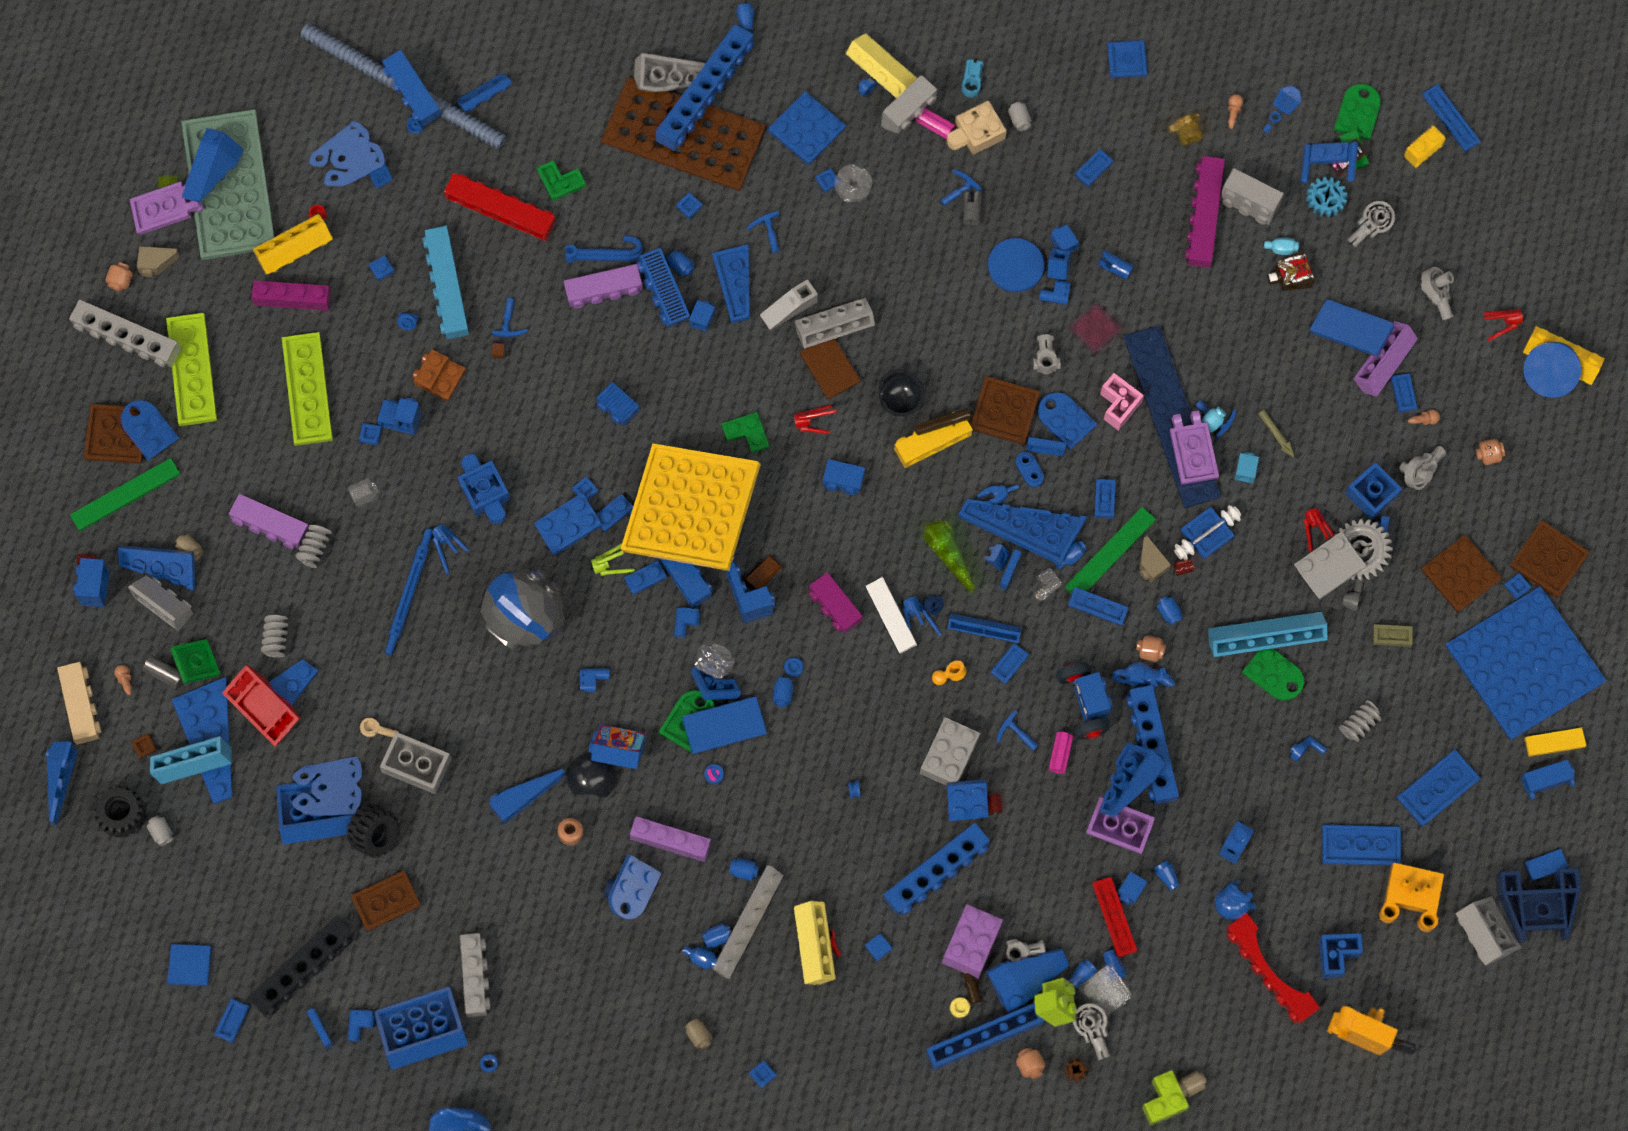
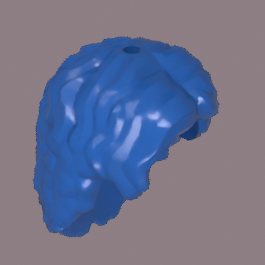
M450 1107L437 1110L430 1119L429 1129L430 1131H491V1125L485 1116L474 1109Z

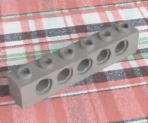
M82 300L78 301L69 318L74 324L73 327L81 332L86 330L97 339L102 337L113 346L118 344L129 353H132V351L137 352L138 356L145 360L153 359L155 360L154 363L161 367L166 365L172 368L182 349L178 342ZM95 318V321L92 324H89V321ZM112 325L110 330L105 331L107 326ZM128 332L126 337L121 338L124 333ZM144 339L141 345H137L140 340ZM160 346V350L154 352V349Z

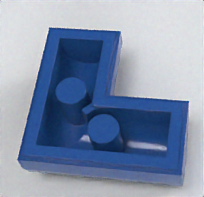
M710 666L692 668L691 674L704 700L739 698L741 691L735 679L717 680Z

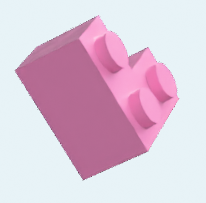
M1115 373L1102 386L1100 394L1112 403L1105 413L1104 420L1119 431L1141 405L1144 397L1143 394Z

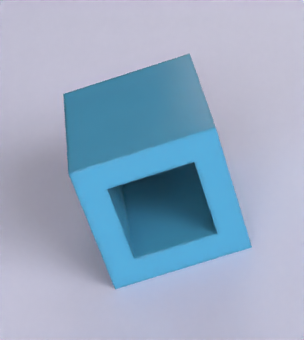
M1248 452L1240 453L1234 480L1253 483L1259 457Z

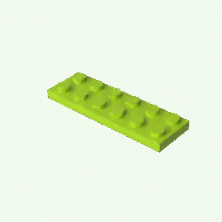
M199 313L166 318L168 338L178 342L182 347L172 366L179 426L217 421L205 314Z
M320 333L282 337L294 445L333 441Z

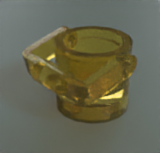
M1197 113L1179 118L1174 124L1167 127L1170 134L1177 133L1182 146L1196 143L1204 136L1198 123L1200 117Z

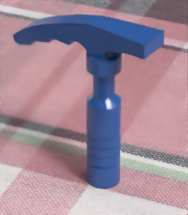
M953 169L952 172L955 175L957 174L967 182L960 189H956L942 198L940 202L945 206L959 197L965 190L968 191L970 187H973L976 191H981V188L968 175Z
M778 211L758 218L747 227V230H751L757 224L765 222L773 253L780 251L771 220L779 216Z
M507 298L502 331L492 330V336L514 337L528 332V329L518 330L517 332L509 331L508 325L514 306L513 298Z
M1201 400L1196 404L1204 414L1210 410ZM1236 409L1232 411V415L1227 423H1222L1218 427L1221 430L1215 437L1217 440L1231 426L1236 415Z
M1015 710L1003 723L997 736V743L1000 742L1006 727H1009L1034 751L1038 745L1023 730H1020L1015 722H1012L1013 718L1018 714Z

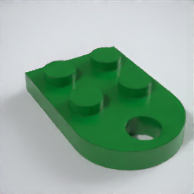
M1365 84L1350 87L1344 95L1334 131L1346 134L1357 129L1360 138L1369 141L1380 107V97L1377 91ZM1365 90L1369 93V97L1362 98L1359 92Z
M1273 648L1259 650L1242 671V674L1269 695L1281 701H1288L1297 697L1304 685V678L1300 669ZM1295 683L1297 691H1288L1287 684Z
M690 691L682 695L658 732L661 736L690 753L692 752L681 717L715 708L712 700H705L706 704L703 707L695 705L696 699L703 698L700 691Z

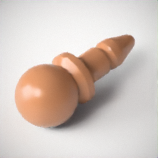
M1237 94L1229 98L1228 110L1230 111V119L1228 123L1230 129L1235 125L1237 112H1241L1240 108L1243 105V98Z
M1431 409L1427 412H1422L1419 416L1408 419V423L1436 424L1440 419V415L1436 410Z
M118 665L115 668L114 674L118 678V682L123 685L124 691L131 695L130 669L126 665Z

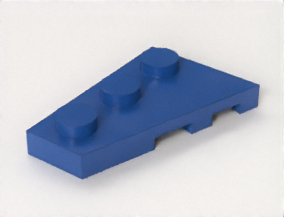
M302 659L269 683L280 696L293 705L316 676L318 670Z

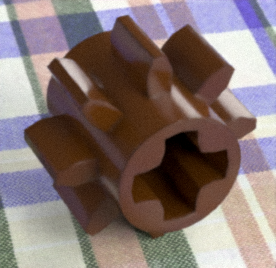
M1073 1058L1072 1064L1066 1062L1065 1065L1069 1069L1063 1071V1074L1069 1075L1068 1082L1074 1079L1076 1084H1078L1080 1077L1084 1080L1086 1079V1075L1083 1072L1088 1071V1068L1083 1067L1084 1060L1076 1062V1059ZM1079 1067V1073L1074 1075L1072 1068Z

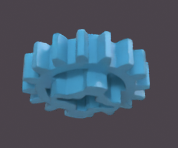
M1323 177L1322 182L1316 179L1315 184L1311 183L1310 189L1307 190V195L1309 196H1307L1306 201L1310 202L1309 208L1314 207V214L1319 211L1320 217L1324 213H1326L1327 217H1330L1331 213L1336 216L1338 210H1343V205L1347 202L1345 199L1347 193L1343 192L1344 186L1339 187L1340 181L1334 183L1332 177L1330 181ZM1327 192H1329V193H1328V196H1329V197H1328L1327 201L1325 202V195L1327 194Z

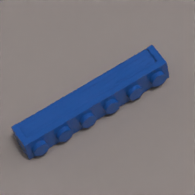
M952 613L948 623V629L1019 643L1021 627Z

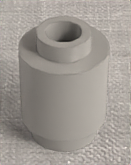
M1021 102L1013 103L1008 112L1014 127L1018 131L1028 129L1031 126V118L1026 105Z
M155 816L148 821L147 829L155 843H158L159 846H164L173 840V833L164 817Z

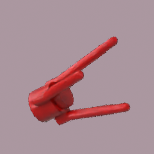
M1520 309L1483 312L1485 320L1504 318L1505 324L1510 325L1487 338V341H1491L1512 329L1518 328L1517 324L1523 322Z
M832 405L794 413L796 428H801V432L830 434V431L809 428L807 425H811L810 418L834 414L837 410L824 411L832 408Z
M1318 508L1311 509L1304 514L1306 519L1303 520L1306 528L1309 554L1313 552L1310 526L1312 528L1320 527L1327 540H1329L1327 532L1332 538L1334 537L1333 531Z

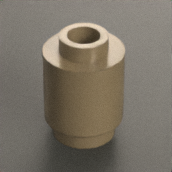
M182 534L175 541L177 543L175 548L178 551L194 552V561H197L204 553L202 546L189 534Z
M694 1019L685 1026L686 1034L696 1049H705L711 1044L713 1037L702 1021Z
M1194 1071L1180 1079L1178 1084L1184 1097H1191L1206 1088L1207 1080L1202 1072Z

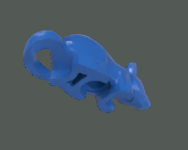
M1142 662L1132 663L1126 669H1118L1112 673V680L1115 682L1142 687V684L1153 685L1154 690H1156L1158 684L1168 687L1176 684L1165 671V668L1160 670L1152 669ZM1122 675L1126 677V679H1122L1118 676Z

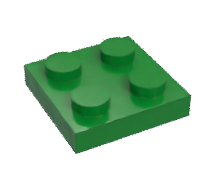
M207 639L176 645L170 649L183 684L215 678L220 675Z

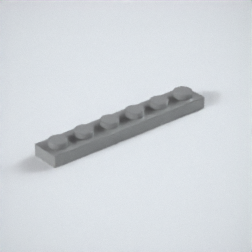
M767 865L713 967L716 972L727 979H730L783 878V875L772 866Z

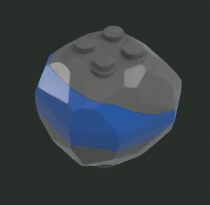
M520 569L505 572L493 580L485 592L481 608V614L486 621L485 627L511 649H517L521 646L540 645L553 637L564 626V603L560 594L562 587L554 581L550 583L546 579L547 574L541 569H537V571Z

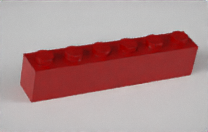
M453 173L444 190L446 199L544 241H547L556 223L555 216L550 211L539 210L531 203L525 204L515 196L504 195L502 191L496 188L490 189L480 181L474 182L469 180L463 174Z

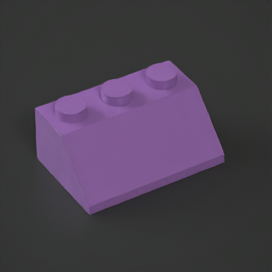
M1100 797L1086 834L1142 854L1155 818L1125 807L1114 818L1101 814L1099 810L1103 798Z

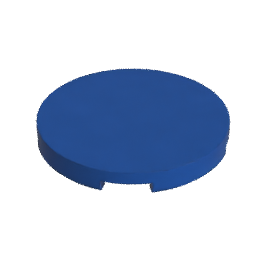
M1012 238L1004 240L994 247L989 256L988 271L992 281L1001 289L1008 292H1022L1033 288L1040 281L1044 271V260L1040 250L1034 244L1024 239Z
M1544 342L1535 346L1527 355L1523 369L1524 377L1529 387L1537 394L1550 398L1561 397L1571 392L1578 384L1581 376L1580 359L1577 353L1564 343Z

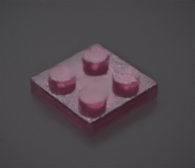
M1097 303L1069 326L1074 335L1094 355L1122 331V328Z

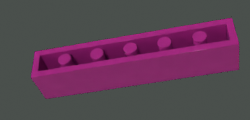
M1202 156L1201 162H1197L1196 173L1199 174V179H1195L1194 190L1197 191V195L1193 196L1191 206L1195 208L1194 214L1191 213L1189 222L1193 227L1192 231H1188L1187 242L1191 243L1190 248H1186L1185 259H1188V265L1210 268L1212 263L1224 159Z

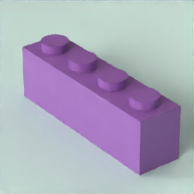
M637 264L564 280L569 307L581 308L590 302L592 304H599L608 298L616 300L621 298V295L629 294V296L639 294V291H643Z
M1394 321L1395 327L1379 356L1370 355L1354 377L1362 392L1377 397L1418 340L1409 325Z
M241 494L238 495L229 512V516L234 524L241 527L244 524L249 527L250 531L256 534L262 532L271 541L276 542L280 540L289 549H294V547L299 549L302 545V540L306 538V532H309L308 524Z
M635 817L630 832V840L703 862L706 861L711 845V839L639 817Z

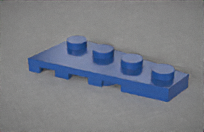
M748 244L712 253L731 324L748 320Z
M123 545L118 548L119 566L139 573L150 574L157 579L168 580L175 585L186 586L190 590L195 589L194 552Z

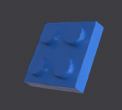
M986 779L947 783L949 821L988 818Z

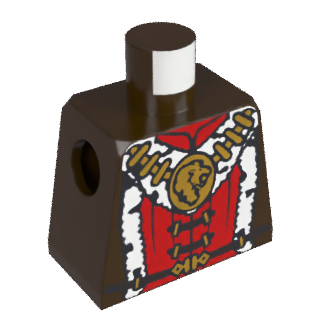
M1300 250L1277 261L1275 265L1276 272L1267 274L1269 284L1280 283L1283 291L1313 288L1315 283L1304 250Z

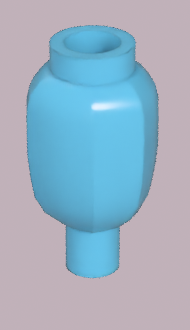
M1280 237L1273 241H1265L1264 248L1272 249L1276 254L1292 255L1298 252L1299 242H1295L1293 238Z
M1220 407L1211 409L1204 415L1201 422L1208 423L1209 433H1211L1224 422L1226 413Z

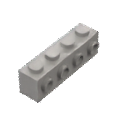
M866 298L795 321L797 335L803 348L875 325L873 312Z
M480 933L460 935L466 1016H487V1009H490L489 997H486L485 990H489L488 978H484V970H487V960L483 958L482 951H486L485 939H481Z

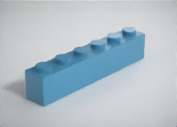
M447 226L425 230L426 237H422L424 248L429 250V254H426L427 264L432 265L433 271H430L429 274L431 283L435 282L436 288L433 289L434 299L439 300V306H436L438 317L442 316L443 323H440L441 333L446 334V339L469 335Z
M1322 612L1209 628V646L1213 656L1218 657L1327 640V623Z

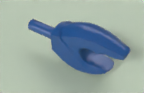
M1018 484L1005 488L1004 485L989 486L977 495V498L993 494L994 498L987 502L997 505L1007 499L1008 492L1019 489Z

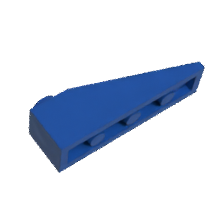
M561 769L504 790L502 793L498 792L490 798L489 806L499 819L506 824L565 777V772Z

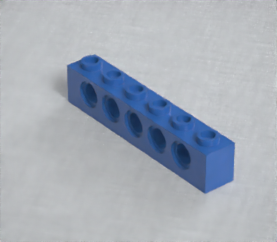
M1153 685L1130 689L1129 696H1126L1128 708L1131 707L1133 712L1130 715L1132 726H1136L1137 733H1135L1136 744L1153 750L1165 762L1164 767L1156 778L1164 780L1165 785L1158 786L1154 780L1148 789L1149 799L1154 801V805L1177 801L1179 794ZM1144 705L1147 707L1148 711L1141 712L1139 711L1138 706ZM1148 723L1151 725L1152 730L1146 731L1142 725ZM1153 742L1156 744V748L1150 749L1146 743Z
M974 823L883 894V899L897 916L901 913L906 915L913 909L911 905L915 902L921 903L928 897L927 893L932 889L933 891L938 890L943 885L942 881L947 877L951 879L958 873V868L962 865L967 867L974 861L972 857L976 854L982 855L989 849L990 840L978 825ZM970 843L973 846V850L966 851L963 845ZM955 855L958 861L951 863L948 861V857ZM935 867H940L943 870V873L941 875H935L932 869ZM920 879H925L928 882V885L925 887H920L917 884V881ZM909 891L913 896L910 899H905L902 897V893Z

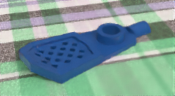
M1293 86L1282 88L1273 105L1281 112L1289 115L1301 103L1300 91ZM1274 111L1270 114L1269 119L1273 123H1278L1281 115L1279 112ZM1272 115H1277L1279 118L1274 120ZM1266 124L1263 131L1268 133L1272 126Z

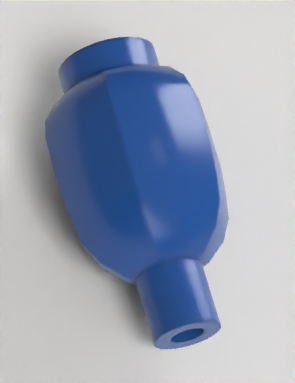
M1081 541L1074 542L1061 566L1055 563L1056 567L1061 569L1065 565H1072L1082 558L1086 550L1084 543Z
M685 946L683 953L690 956V960L694 964L704 969H713L718 960L712 951L705 948L696 947L692 949Z

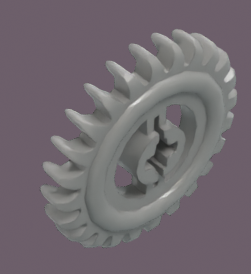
M1362 518L1358 524L1355 520H1352V526L1346 523L1345 530L1339 528V531H1342L1350 542L1358 536L1369 537L1372 540L1371 543H1366L1363 540H1357L1353 543L1362 560H1367L1365 561L1367 567L1351 578L1352 580H1355L1357 575L1360 581L1363 580V575L1370 580V573L1377 577L1376 570L1384 572L1381 565H1389L1385 558H1392L1387 553L1388 551H1393V548L1387 546L1392 541L1385 539L1389 536V533H1382L1385 528H1377L1379 525L1377 522L1371 525L1370 519L1365 524ZM1364 547L1363 553H1359L1362 550L1361 548Z

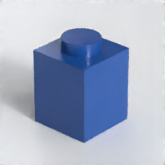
M1068 225L1058 226L1051 233L1050 240L1056 249L1071 252L1078 249L1079 242Z
M1052 248L1048 262V277L1066 280L1070 270L1071 251Z
M697 300L689 319V326L707 332L715 314V306L708 301L701 302Z
M1130 872L1117 893L1120 896L1119 900L1127 905L1130 903L1134 905L1145 888L1147 881Z

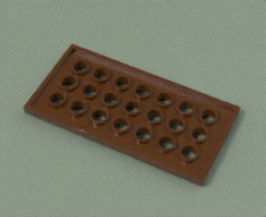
M627 77L601 143L740 191L766 125L708 105L704 116L695 122L696 125L693 131L686 137L682 146H679L682 148V152L674 154L670 148L666 146L657 148L654 143L656 142V130L667 117L668 110L675 106L681 95L669 91L652 92L639 90L635 79ZM636 96H641L644 100L641 104H636L633 102V99ZM653 102H658L661 107L658 110H653L650 105ZM629 112H634L637 117L634 120H629L626 115ZM647 118L654 120V124L651 126H646L643 122ZM705 120H709L713 125L710 128H705L702 126V123ZM727 126L730 131L727 134H722L719 129ZM623 128H628L630 130V134L627 136H622L620 134V130ZM744 132L747 134V138L739 140L737 134ZM645 134L648 138L646 141L640 142L637 140V136ZM699 136H703L706 139L703 144H698L695 140ZM720 142L723 144V148L715 150L713 144ZM733 148H737L741 153L738 156H732L730 151ZM696 152L699 154V158L691 160L689 154ZM709 158H714L717 163L714 166H709L706 164V161ZM727 164L733 165L734 170L732 172H726L723 169L724 166Z

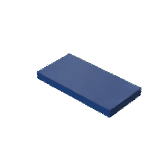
M1327 299L1311 326L1310 332L1378 357L1395 325L1392 322Z
M756 696L681 717L692 755L767 734Z
M1454 749L1396 798L1423 827L1481 778Z
M1322 825V864L1392 866L1393 863L1401 864V827Z

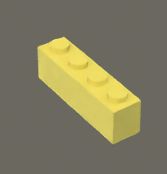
M866 33L853 40L846 52L853 61L896 98L917 79Z
M809 901L795 906V919L805 984L818 985L835 980L825 903Z

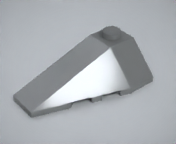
M641 53L635 59L634 79L638 89L660 92L689 87L706 63Z

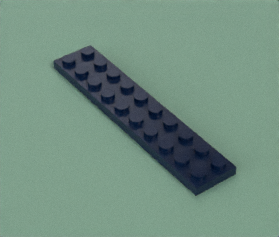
M1160 326L1124 336L1123 339L1184 509L1221 498L1215 479L1185 485L1180 483L1169 430L1174 428L1172 417L1176 414H1181L1183 426L1193 424L1190 418L1189 406Z

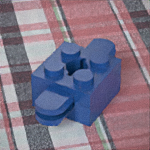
M466 455L462 459V468L465 474L457 478L475 516L485 512L493 524L502 523L506 519V511L502 504L509 501L510 497L492 461L482 465L476 455Z

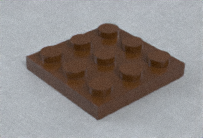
M985 376L971 423L972 431L1025 445L1040 391Z
M90 405L84 460L142 464V452L121 425V414L126 406ZM131 408L129 410L132 416H139L138 409Z
M1541 520L1509 567L1539 587L1541 586L1542 589L1558 599L1590 552Z
M1466 535L1421 568V571L1457 613L1502 579Z

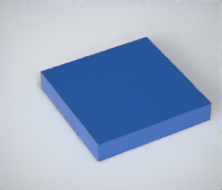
M1144 41L1107 43L1110 78L1147 76Z
M171 944L168 984L208 986L211 946Z

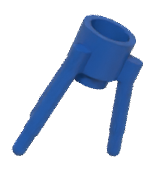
M441 524L432 531L434 535L432 540L436 545L445 572L449 574L440 543L442 545L447 543L454 553H458L450 541L452 538L466 552L469 549L453 534L451 529H447L444 524Z
M916 596L910 597L903 602L905 608L902 611L910 631L909 614L910 616H917L920 624L923 625L924 622L920 615L922 611L939 636L942 635L930 615L925 611L922 602H919Z

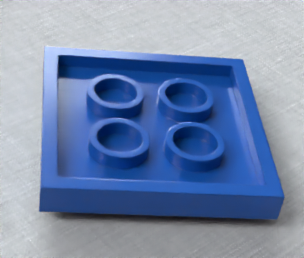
M805 91L768 128V132L806 164L810 165L845 130L846 125Z

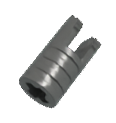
M975 191L974 202H971L970 192H965L963 223L965 225H978L980 223L981 191Z

